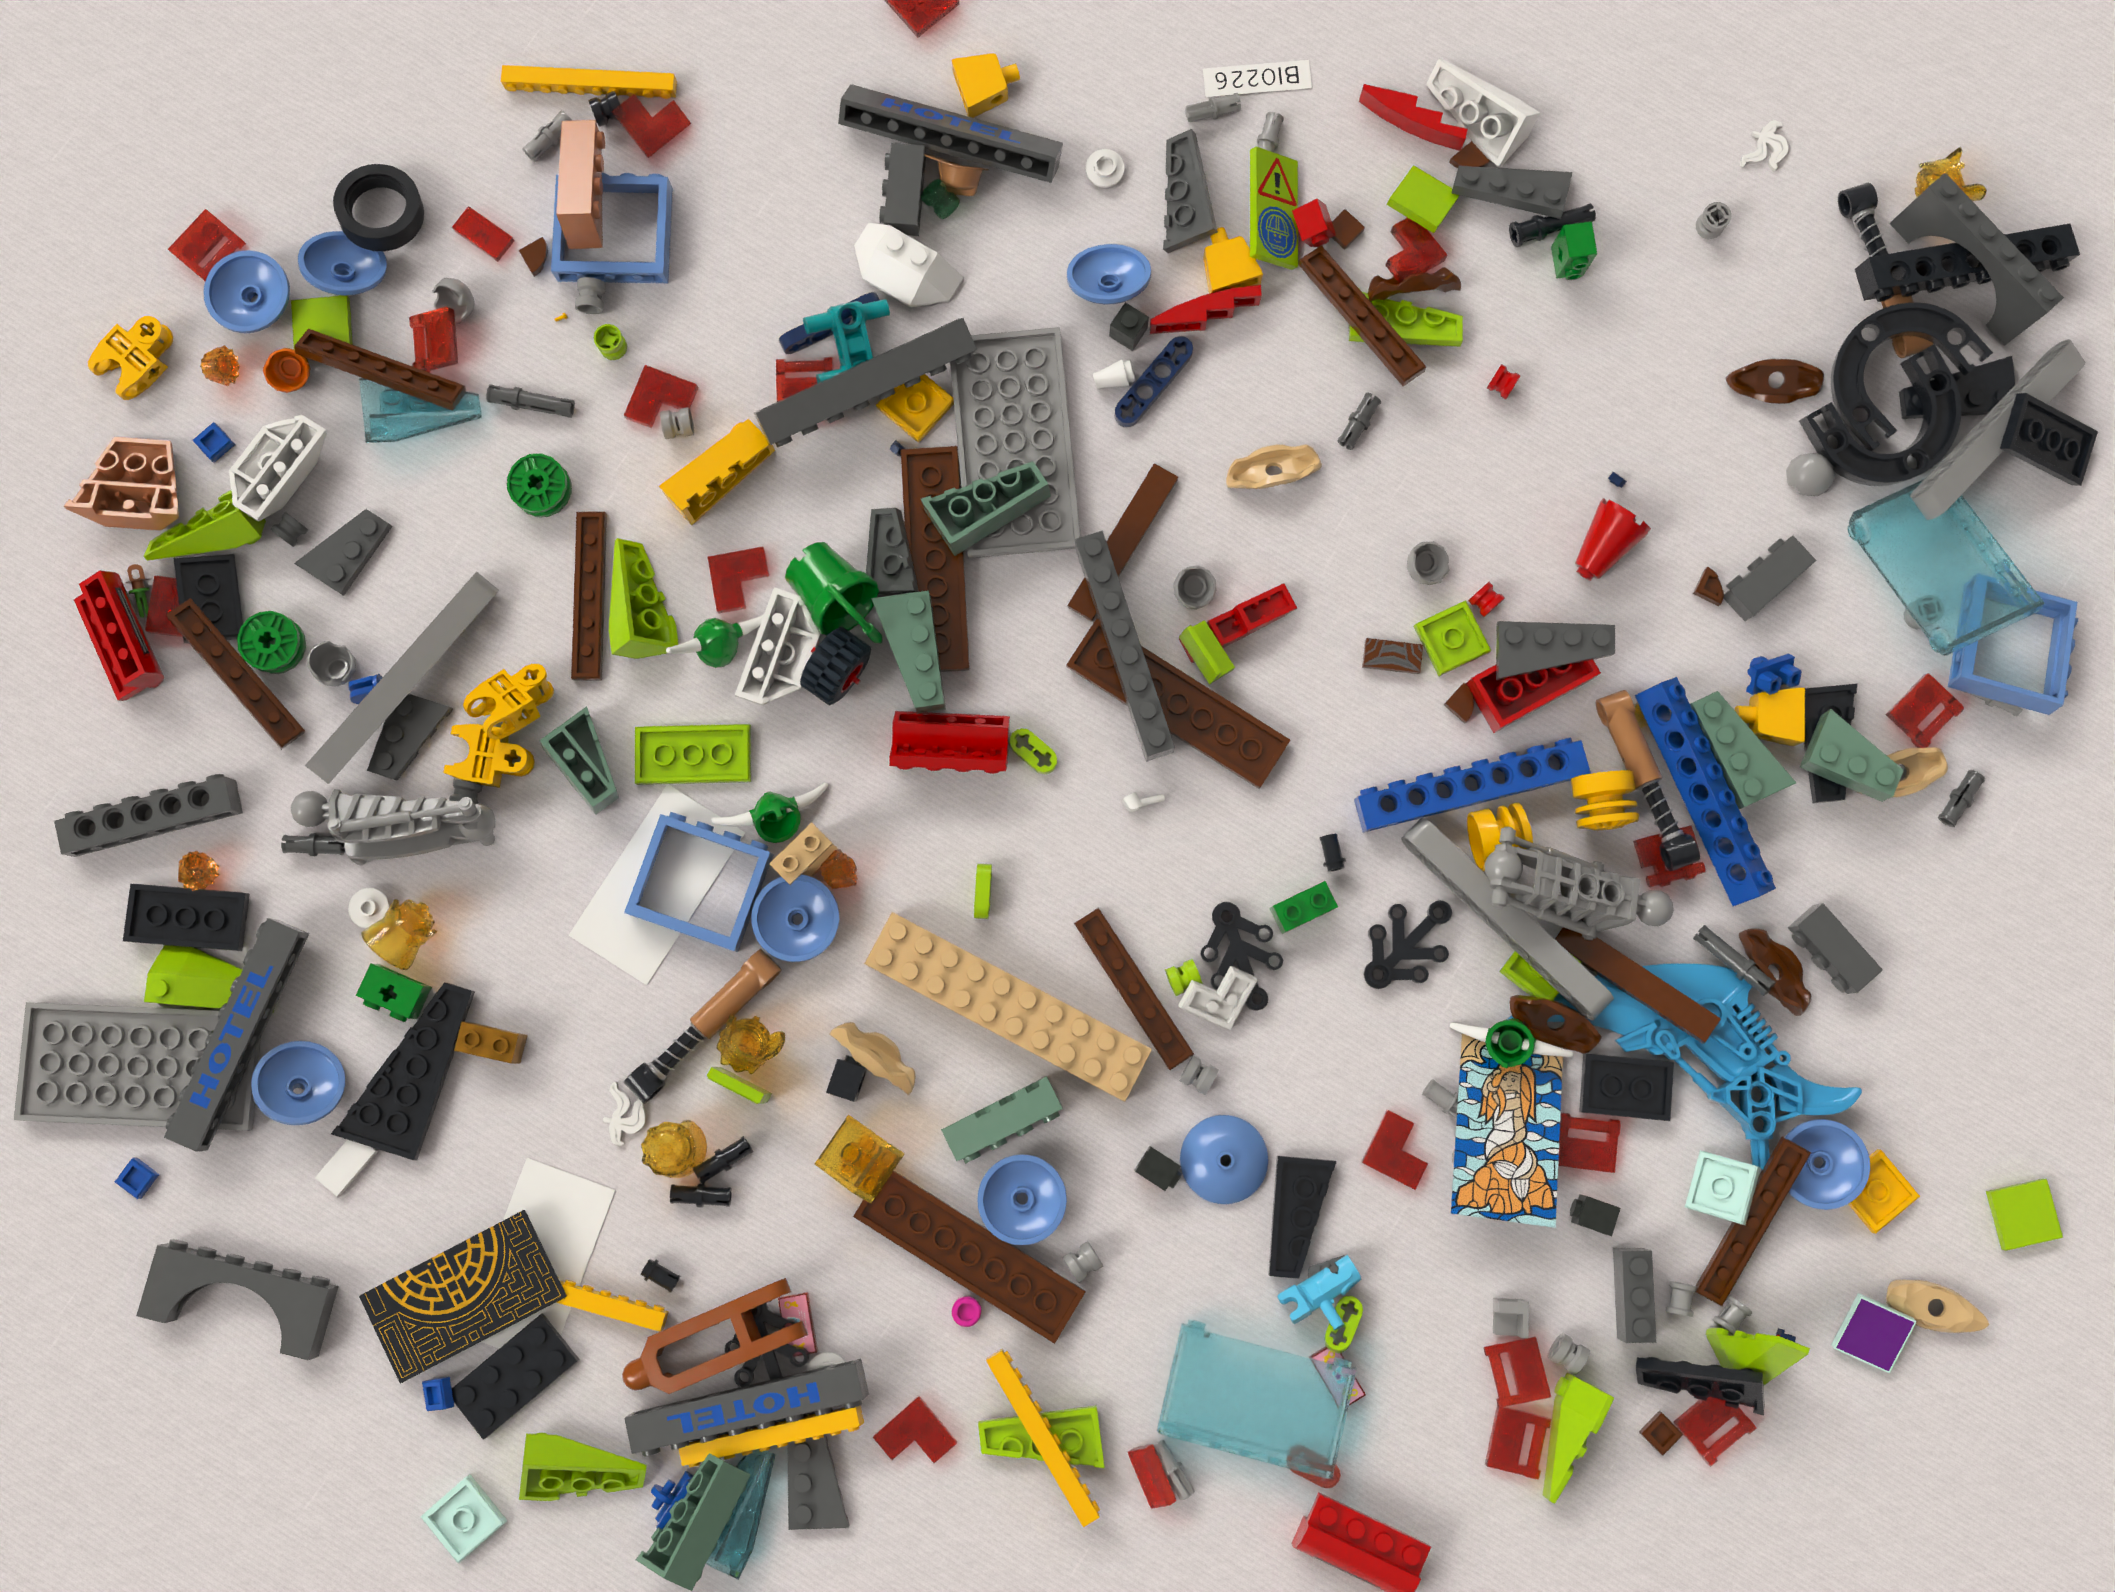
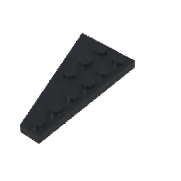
M444 982L423 1010L421 1017L413 1027H410L404 1035L403 1041L397 1049L392 1051L366 1086L367 1089L358 1101L353 1103L347 1111L346 1117L340 1125L336 1126L331 1134L410 1160H418L455 1052L454 1049L461 1022L466 1020L475 991Z

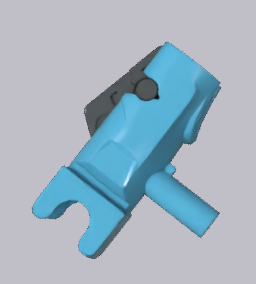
M1343 1255L1310 1266L1308 1269V1279L1298 1285L1289 1287L1281 1292L1277 1298L1283 1305L1291 1301L1298 1304L1297 1309L1290 1314L1293 1324L1310 1316L1314 1310L1320 1307L1332 1328L1337 1330L1344 1323L1332 1305L1334 1303L1333 1299L1340 1294L1346 1295L1362 1279L1349 1256Z

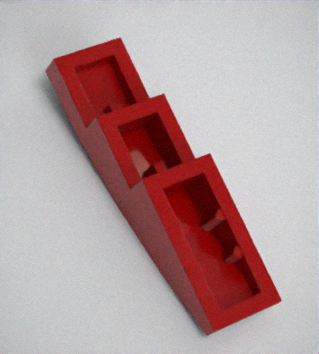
M1367 84L1363 85L1359 102L1380 118L1409 134L1431 143L1458 151L1462 149L1468 129L1441 123L1443 112L1416 107L1418 99L1416 95Z
M1261 285L1231 288L1206 294L1176 305L1150 319V334L1205 331L1208 319L1232 318L1234 307L1259 306L1262 296Z
M1283 583L1236 605L1226 613L1208 620L1207 625L1222 648L1291 613L1297 609V606ZM1180 640V642H1181V644H1182V646H1183V648H1184V650H1185L1187 656L1189 657L1191 663H1194L1195 661L1193 660V658L1191 657V655L1189 654V652H1188L1187 649L1185 648L1184 644H1183L1182 641Z

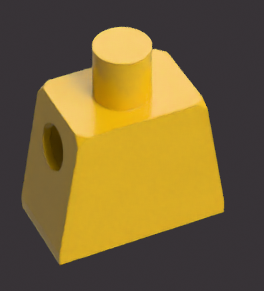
M994 53L951 60L953 75L968 117L974 118L1008 100L1007 84L1020 80L1016 63L1001 68L997 55Z
M1217 228L1218 233L1210 236L1213 245L1205 247L1203 254L1209 294L1231 288L1260 285L1263 272L1256 259L1250 257V249L1244 238L1238 236L1228 239L1225 228Z
M1805 688L1778 690L1777 693L1771 695L1766 692L1757 693L1750 697L1749 706L1735 707V712L1745 723H1749V728L1760 740L1788 746H1796L1805 742Z

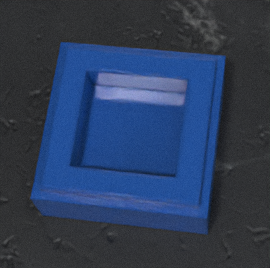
M215 422L192 440L214 463L236 445Z
M133 1157L114 1182L136 1199H142L160 1174L139 1158Z
M450 1377L422 1381L427 1411L444 1410L454 1407Z

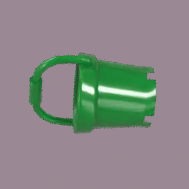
M816 542L804 548L802 551L806 556L800 561L796 557L792 559L786 570L785 579L795 593L803 600L811 613L814 625L821 634L827 636L841 626L850 631L859 624L872 642L878 644L883 642L882 634L864 619L874 607L871 598H878L879 594L877 582L871 576L855 569L825 542Z

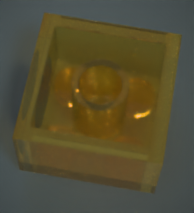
M848 1114L815 1162V1165L853 1194L872 1203L905 1153Z

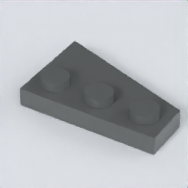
M897 508L871 509L866 574L877 582L879 594L919 592L902 511Z
M365 509L294 564L344 596L393 526Z
M408 694L385 720L367 771L397 781L419 754V749L429 737L431 738L437 731V726L445 716L448 717L453 708Z

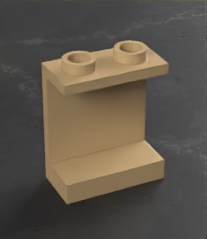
M811 822L769 864L791 885L801 874L813 877L840 850Z

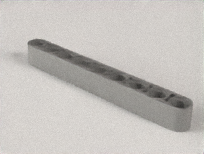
M2071 340L2061 341L2049 349L1911 493V499L1927 520L1934 519L1947 511L2003 452L2000 446L2017 393H2028L2049 404L2084 367L2086 362Z
M476 571L305 766L329 784L499 590Z
M1421 818L1401 838L1403 844L1584 1017L1589 1020H1595L1613 1001L1614 997L1611 992L1528 913L1510 905H1506L1503 908H1495L1491 905L1492 893L1495 889L1490 887V879L1430 821Z

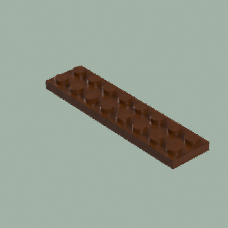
M957 446L901 449L905 530L919 592L929 591L931 596L941 672L970 670L963 551L956 556L953 555L925 512L921 502L922 498L928 496L932 498L944 494L946 490L960 488Z
M1096 618L1066 664V667L1127 705L1099 619ZM1141 646L1170 733L1260 789L1291 740Z
M884 1165L853 1216L1054 1344L1086 1292L1014 1245L1000 1240L987 1228Z

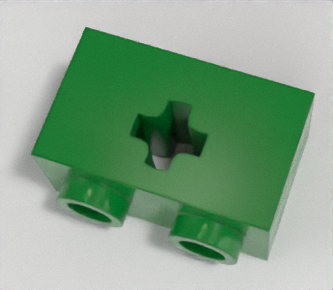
M1592 222L1568 224L1562 227L1551 246L1556 278L1565 277L1566 280L1578 279L1585 274L1595 259L1597 248Z
M1323 881L1273 905L1269 909L1281 933L1284 934L1336 909L1338 905L1326 881Z
M370 963L355 996L364 999L363 1005L378 1011L383 1007L391 1011L389 1016L406 1022L407 1018L418 1019L432 987L380 964ZM390 989L397 994L396 999H392L393 996L388 994Z

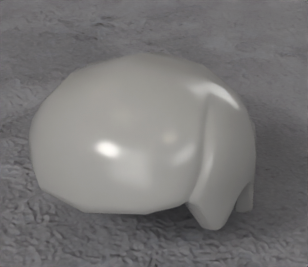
M443 278L432 290L433 293L437 292V299L434 302L435 308L451 323L460 324L472 313L475 305L474 297L466 284L460 280Z
M1817 453L1799 455L1791 460L1786 470L1788 485L1795 487L1800 492V495L1819 496L1829 490L1835 477L1834 467L1831 462L1823 455Z
M1421 542L1409 553L1407 570L1411 578L1420 584H1438L1442 582L1441 580L1450 571L1448 565L1449 556L1444 547L1436 542Z
M1201 566L1187 567L1178 573L1173 583L1174 595L1178 602L1186 608H1202L1210 604L1215 596L1216 579L1209 570Z
M324 641L314 646L308 654L307 667L318 682L327 686H340L351 680L356 671V659L344 645L341 646L330 641Z

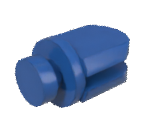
M380 674L350 681L348 685L351 702L360 704L383 677Z

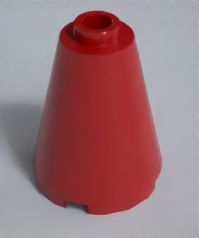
M1603 498L1597 507L1575 561V565L1579 567L1576 572L1589 581L1593 577L1600 579L1646 537L1651 528L1644 521L1641 525H1638L1635 514L1611 500L1607 502Z

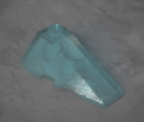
M359 378L366 443L396 442L482 418L479 394L466 392L452 411L367 379Z
M759 1449L753 1450V1453L744 1455L736 1465V1467L751 1475L747 1481L745 1491L740 1495L732 1511V1516L718 1539L715 1550L706 1562L712 1568L738 1580L754 1548L776 1454L768 1450L762 1452Z

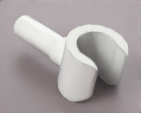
M1136 792L1126 796L1122 802L1127 811L1135 812L1143 806L1165 801V798L1161 794L1140 800Z

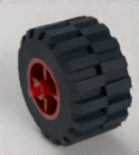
M842 626L833 630L817 648L813 647L811 650L812 655L802 671L800 685L829 706L838 702L854 684L858 685L861 680L858 678L869 661L871 646Z

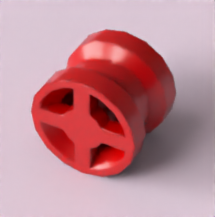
M1501 364L1487 389L1498 391L1501 397L1506 400L1521 375L1507 371V367Z
M1489 581L1468 601L1471 605H1476L1480 609V614L1485 617L1505 597L1502 594H1497Z

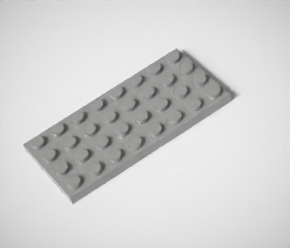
M1060 327L971 335L977 350L971 352L972 358L960 364H956L955 360L950 362L961 487L971 485L973 481L981 478L985 480L995 477L999 472L1033 461L1048 482L1051 497L967 548L968 559L1075 549V539L1080 538Z
M26 1002L14 1120L166 1127L169 1117L176 1112L180 1104L179 1095L181 1091L191 1081L193 1076L192 1068L195 1062L202 1057L206 1049L205 1040L207 1036L216 1028L219 1021V1011ZM260 1040L218 1129L252 1130L255 1101L252 1095L251 1080L254 1069L259 1061Z

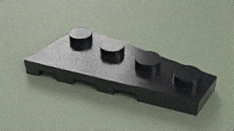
M2012 356L1976 366L1965 376L1961 372L1952 374L1960 392L1961 416L1987 415L2016 385ZM1936 379L1930 380L1931 388L1939 391V382ZM1910 386L1902 389L1899 392L1902 419L1923 418L1922 404L1914 387Z
M1857 684L1805 688V753L1821 715L1832 709L1851 725L1854 719L1855 707H1853L1854 694L1857 693ZM1808 771L1813 804L1845 800L1847 787Z
M1277 1156L1269 1276L1299 1279L1311 1243L1310 1240L1320 1215L1319 1212L1329 1187L1328 1184L1337 1161Z
M1637 1357L1636 1374L1637 1382L1640 1385L1676 1394L1682 1389L1688 1391L1696 1399L1706 1401L1708 1397L1725 1400V1406L1738 1409L1739 1404L1753 1407V1413L1764 1416L1765 1401L1762 1372H1755L1746 1368L1740 1370L1729 1369L1719 1365H1696L1687 1361H1664L1655 1357Z

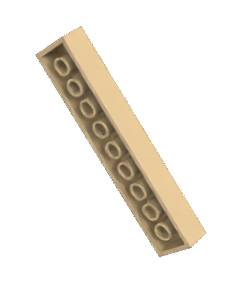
M893 912L890 914L864 963L1124 1102L1152 1050L1146 1045Z

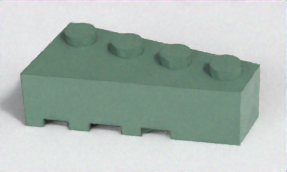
M1032 461L999 472L995 477L985 480L981 478L973 481L971 485L959 489L952 488L944 491V494L932 498L931 496L922 498L921 502L932 523L953 555L956 556L1051 497L1048 482Z
M929 591L871 598L917 713L946 710L933 608Z
M1718 691L1690 704L1698 717V723L1705 737L1710 742L1712 753L1722 768L1723 776L1729 789L1735 796V802L1739 809L1796 784V781Z
M1046 1076L941 1129L956 1161L963 1159L966 1164L981 1156L979 1150L987 1146L994 1150L1007 1143L1005 1137L1015 1132L1018 1137L1034 1129L1033 1123L1042 1119L1045 1124L1059 1117L1058 1111L1063 1109Z
M709 1453L686 1486L688 1493L685 1498L674 1503L669 1511L671 1518L663 1529L659 1527L656 1529L651 1537L654 1543L647 1553L641 1551L636 1561L662 1578L692 1591L696 1582L701 1578L703 1568L711 1553L715 1550L718 1539L726 1523L729 1522L740 1495L745 1491L751 1474Z

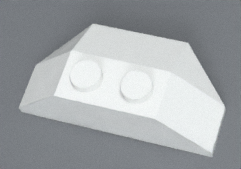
M868 223L854 245L862 279L910 308L950 302L964 280V277L939 253L890 225Z
M298 415L292 419L263 426L229 470L234 507L258 522L283 509L317 464L327 430L304 415Z
M774 587L735 696L765 705L802 689L800 685L802 671L812 655L811 650L813 647H817L821 635L799 595Z

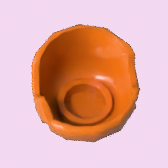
M283 348L269 355L263 367V373L270 386L277 391L288 393L299 390L307 383L311 368L306 357L295 354L294 349Z

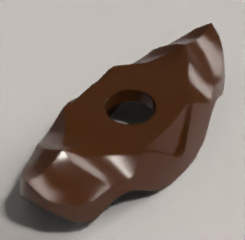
M1445 267L1432 274L1412 271L1399 273L1390 279H1384L1377 275L1370 282L1368 296L1369 301L1372 302L1378 299L1386 300L1388 297L1398 293L1434 289L1445 293L1451 290L1460 291L1461 281L1458 276Z
M1765 359L1729 373L1725 379L1729 387L1739 394L1762 402L1785 404L1817 395L1822 389L1824 373L1821 369L1798 360ZM1778 371L1783 375V383L1778 388H1772L1768 382L1769 376Z
M1752 928L1740 932L1739 938L1748 958L1756 963L1755 966L1776 981V984L1769 988L1771 990L1768 993L1779 1000L1795 1016H1801L1808 1008L1812 996L1803 984V968L1797 956L1788 947L1774 942L1765 930ZM1769 965H1774L1778 969V980L1768 969Z
M1514 995L1510 997L1509 1004L1512 1016L1527 1026L1536 1040L1585 1054L1592 1051L1602 1039V1036L1589 1020L1578 1011L1562 1003L1535 996ZM1553 1015H1560L1564 1018V1023L1561 1027L1553 1029L1547 1025L1548 1019Z

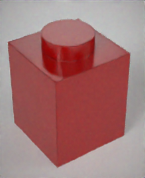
M1314 199L1292 210L1301 239L1310 247L1323 246L1329 242L1330 238L1336 236L1327 206L1319 199Z

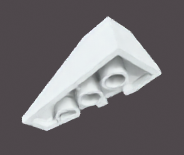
M1438 59L1426 83L1444 109L1449 110L1458 122L1457 126L1468 129L1467 135L1490 161L1498 166H1502L1528 138L1540 115V112L1520 99L1443 59Z

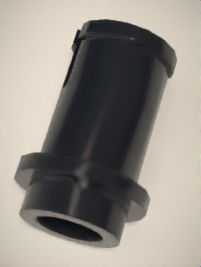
M1329 834L1319 838L1325 858L1323 866L1327 867L1328 872L1345 868L1346 858H1342L1337 834Z
M649 1259L640 1275L645 1277L644 1280L646 1282L649 1279L671 1293L681 1276L659 1265L657 1259L655 1261Z

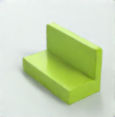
M1205 620L1193 627L1191 625L1186 627L1180 634V640L1209 685L1235 669V666Z

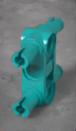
M886 299L865 304L858 301L829 307L825 313L803 318L807 334L829 329L833 331L841 364L840 369L816 374L817 383L873 358L866 321L890 315ZM844 309H849L852 314V320L847 325L841 319V313Z

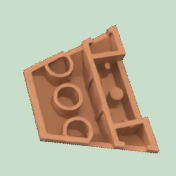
M114 437L95 462L97 467L88 480L83 479L79 484L81 487L80 491L73 500L68 499L64 505L65 509L105 527L162 531L179 518L171 441Z

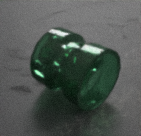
M941 179L932 181L921 194V200L927 206H932L934 213L940 219L949 217L960 203V199L953 192H948L946 184Z

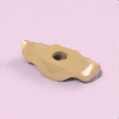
M1306 444L1297 447L1286 445L1267 446L1255 450L1247 457L1234 460L1227 473L1226 485L1228 488L1264 489L1288 484L1320 470L1322 463L1315 450ZM1271 466H1277L1282 470V473L1269 476L1266 470Z
M1908 748L1887 755L1897 765H1904L1907 771L1905 778L1899 781L1893 797L1906 796L1923 790L1929 784L1944 776L1948 770V764L1940 748Z
M853 1022L841 1024L831 1030L829 1035L846 1047L853 1059L872 1072L873 1075L886 1078L907 1095L912 1092L915 1085V1070L906 1066L901 1061L899 1049L892 1040L877 1032L864 1033Z
M1895 1280L1888 1286L1886 1296L1888 1307L1913 1317L1917 1321L1916 1326L1948 1333L1975 1332L1989 1326V1322L1984 1314L1962 1295L1945 1286L1924 1280ZM1933 1299L1941 1300L1944 1306L1943 1312L1938 1316H1932L1928 1311V1305Z

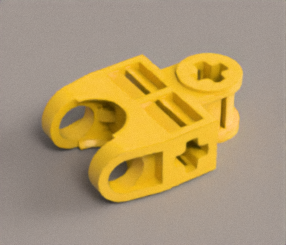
M152 316L139 318L129 331L116 324L98 343L88 360V369L95 375L100 376L109 370L112 371L115 368L121 367L122 372L118 379L120 382L116 387V394L123 400L133 399L148 389L168 368L159 357L172 345L173 333L167 326L161 324L160 321Z
M540 664L527 665L513 676H510L503 669L472 690L466 696L463 708L469 716L475 718L482 715L485 717L490 714L483 724V730L491 739H502L541 717L537 706L551 699L554 694V688L547 681V672ZM483 699L482 703L476 708L471 709L475 701ZM503 721L499 729L491 731L494 725Z
M480 724L454 725L451 728V735L467 741L469 754L464 761L454 763V766L444 765L443 773L483 786L500 788L502 774L522 777L528 775L534 768L535 759L533 754L520 745L508 743L509 736L502 739H491L484 732L483 725ZM493 726V728H492L491 731H495V730L499 729L500 727H494V726ZM521 757L520 762H515V764L512 763L513 759Z

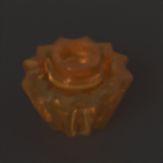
M224 345L203 355L200 367L206 379L229 386L230 383L235 384L236 378L239 377L238 370L240 366L238 364V357L234 355L233 349H228Z
M841 849L834 850L821 864V875L832 889L850 887L857 884L856 864Z
M189 852L187 855H183L179 861L178 882L183 883L184 889L191 888L193 891L199 888L206 889L208 885L214 884V879L220 875L217 872L220 866L214 862L213 858L203 852Z

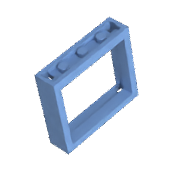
M602 173L603 192L658 193L655 262L564 261L565 237L556 215L559 176L556 175L551 272L558 282H577L579 278L590 277L608 283L668 284L673 192L668 177H664L661 174L636 176L631 173H623L620 176H609Z
M1976 574L1963 586L1948 687L2047 715L2063 707L2064 698L2068 696L2066 683L2072 670L2069 661L2070 654L2075 647L2073 632L2079 619L2075 618L2078 602ZM1984 599L2054 618L2043 694L1973 675Z
M670 812L669 817L660 814L624 913L738 952L752 915L754 902L761 891L770 866L769 863L774 854L767 851L768 845L752 840L751 845L740 842L741 836L724 831V834L720 835L712 832L714 827L699 821H697L696 826L685 823L687 817ZM668 826L759 858L730 937L639 906Z

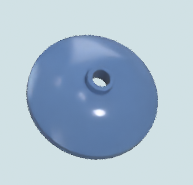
M332 231L316 235L306 241L298 253V267L305 280L314 287L335 295L349 296L369 291L381 283L387 270L386 257L383 251H371L361 248L351 242L343 231Z
M1104 244L1088 248L1077 254L1067 268V282L1071 290L1089 302L1103 305L1119 304L1136 297L1145 290L1151 279V266L1148 259L1138 250L1118 244Z
M251 250L234 252L222 258L210 270L204 284V301L210 315L224 328L238 333H254L274 324L284 313L290 296V285L283 268L270 256ZM253 296H258L256 301L251 302Z
M802 874L791 885L782 877L767 884L757 896L751 916L754 935L762 948L772 956L789 962L810 960L824 952L833 942L840 921L838 904L832 892L819 880ZM797 914L803 916V922L799 925H795L793 922V918Z
M308 1041L284 1043L267 1052L257 1063L251 1080L252 1095L258 1108L270 1119L286 1125L310 1124L326 1117L339 1104L345 1089L344 1069L335 1054L322 1045ZM296 1088H302L304 1092L301 1094H296L293 1092V1090Z
M1216 1115L1200 1121L1189 1131L1181 1147L1180 1166L1185 1181L1198 1196L1217 1204H1233L1248 1198L1260 1187L1268 1168V1152L1262 1136L1250 1123L1235 1116ZM1223 1155H1229L1231 1158V1163L1228 1166H1223L1220 1163V1158Z
M1815 1119L1797 1125L1785 1136L1786 1139L1811 1152L1788 1192L1797 1201L1816 1209H1836L1849 1204L1863 1191L1870 1174V1158L1865 1144L1852 1129L1836 1121ZM1817 1157H1821L1823 1165L1816 1168L1814 1160Z
M1021 1154L1006 1157L995 1163L987 1171L979 1186L977 1201L980 1217L994 1236L1010 1244L1030 1245L1044 1240L1057 1229L1066 1210L1067 1198L1065 1186L1060 1175L1049 1163L1032 1155ZM1025 1193L1028 1196V1201L1025 1204H1020L1017 1201L1018 1194Z

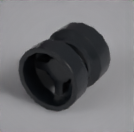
M615 91L607 93L601 100L597 97L588 100L599 127L607 125L609 119L618 121L625 118Z

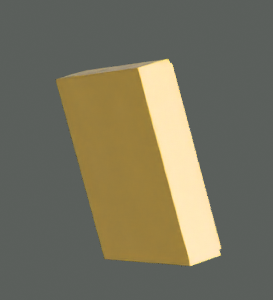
M926 374L919 376L921 382L906 388L902 384L895 387V394L880 400L876 404L877 409L918 443L954 405L953 397Z
M1877 1149L1869 1156L1870 1174L1868 1182L1860 1195L1848 1204L1867 1228L1875 1234L1920 1197L1881 1149Z

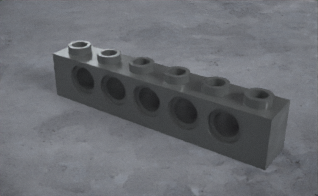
M215 774L206 777L205 782L197 784L195 781L178 784V789L170 791L168 789H157L149 792L150 796L147 797L131 796L121 799L122 803L111 805L110 803L96 805L93 807V811L83 813V811L66 813L65 818L54 821L60 852L62 855L77 857L241 814L243 811L236 780L225 777L224 774ZM208 793L209 801L206 805L202 806L201 798L204 794ZM179 800L181 807L178 812L174 813L173 806ZM151 808L152 816L146 821L145 813ZM121 815H123L124 822L122 826L118 828L117 820ZM92 823H95V831L90 835L89 827Z

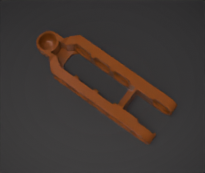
M784 1278L649 1336L640 1358L629 1362L625 1366L622 1373L623 1382L632 1390L637 1391L653 1386L671 1394L807 1336L808 1333L804 1323L800 1321L761 1338L751 1312L754 1308L791 1293L787 1279ZM731 1319L741 1347L677 1375L669 1372L663 1374L657 1357L662 1355L667 1345L690 1337L722 1321Z

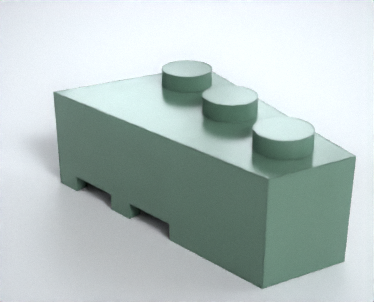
M587 706L539 740L543 750L595 815L619 798Z

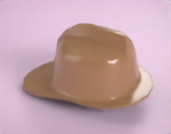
M924 154V156L938 161L940 182L949 193L955 195L974 196L977 192L982 171H989V169L967 167Z

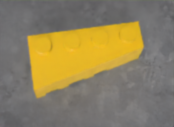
M748 418L746 421L736 424L729 434L671 476L659 488L679 513L693 525L767 459L775 449L773 445L768 444L764 434Z

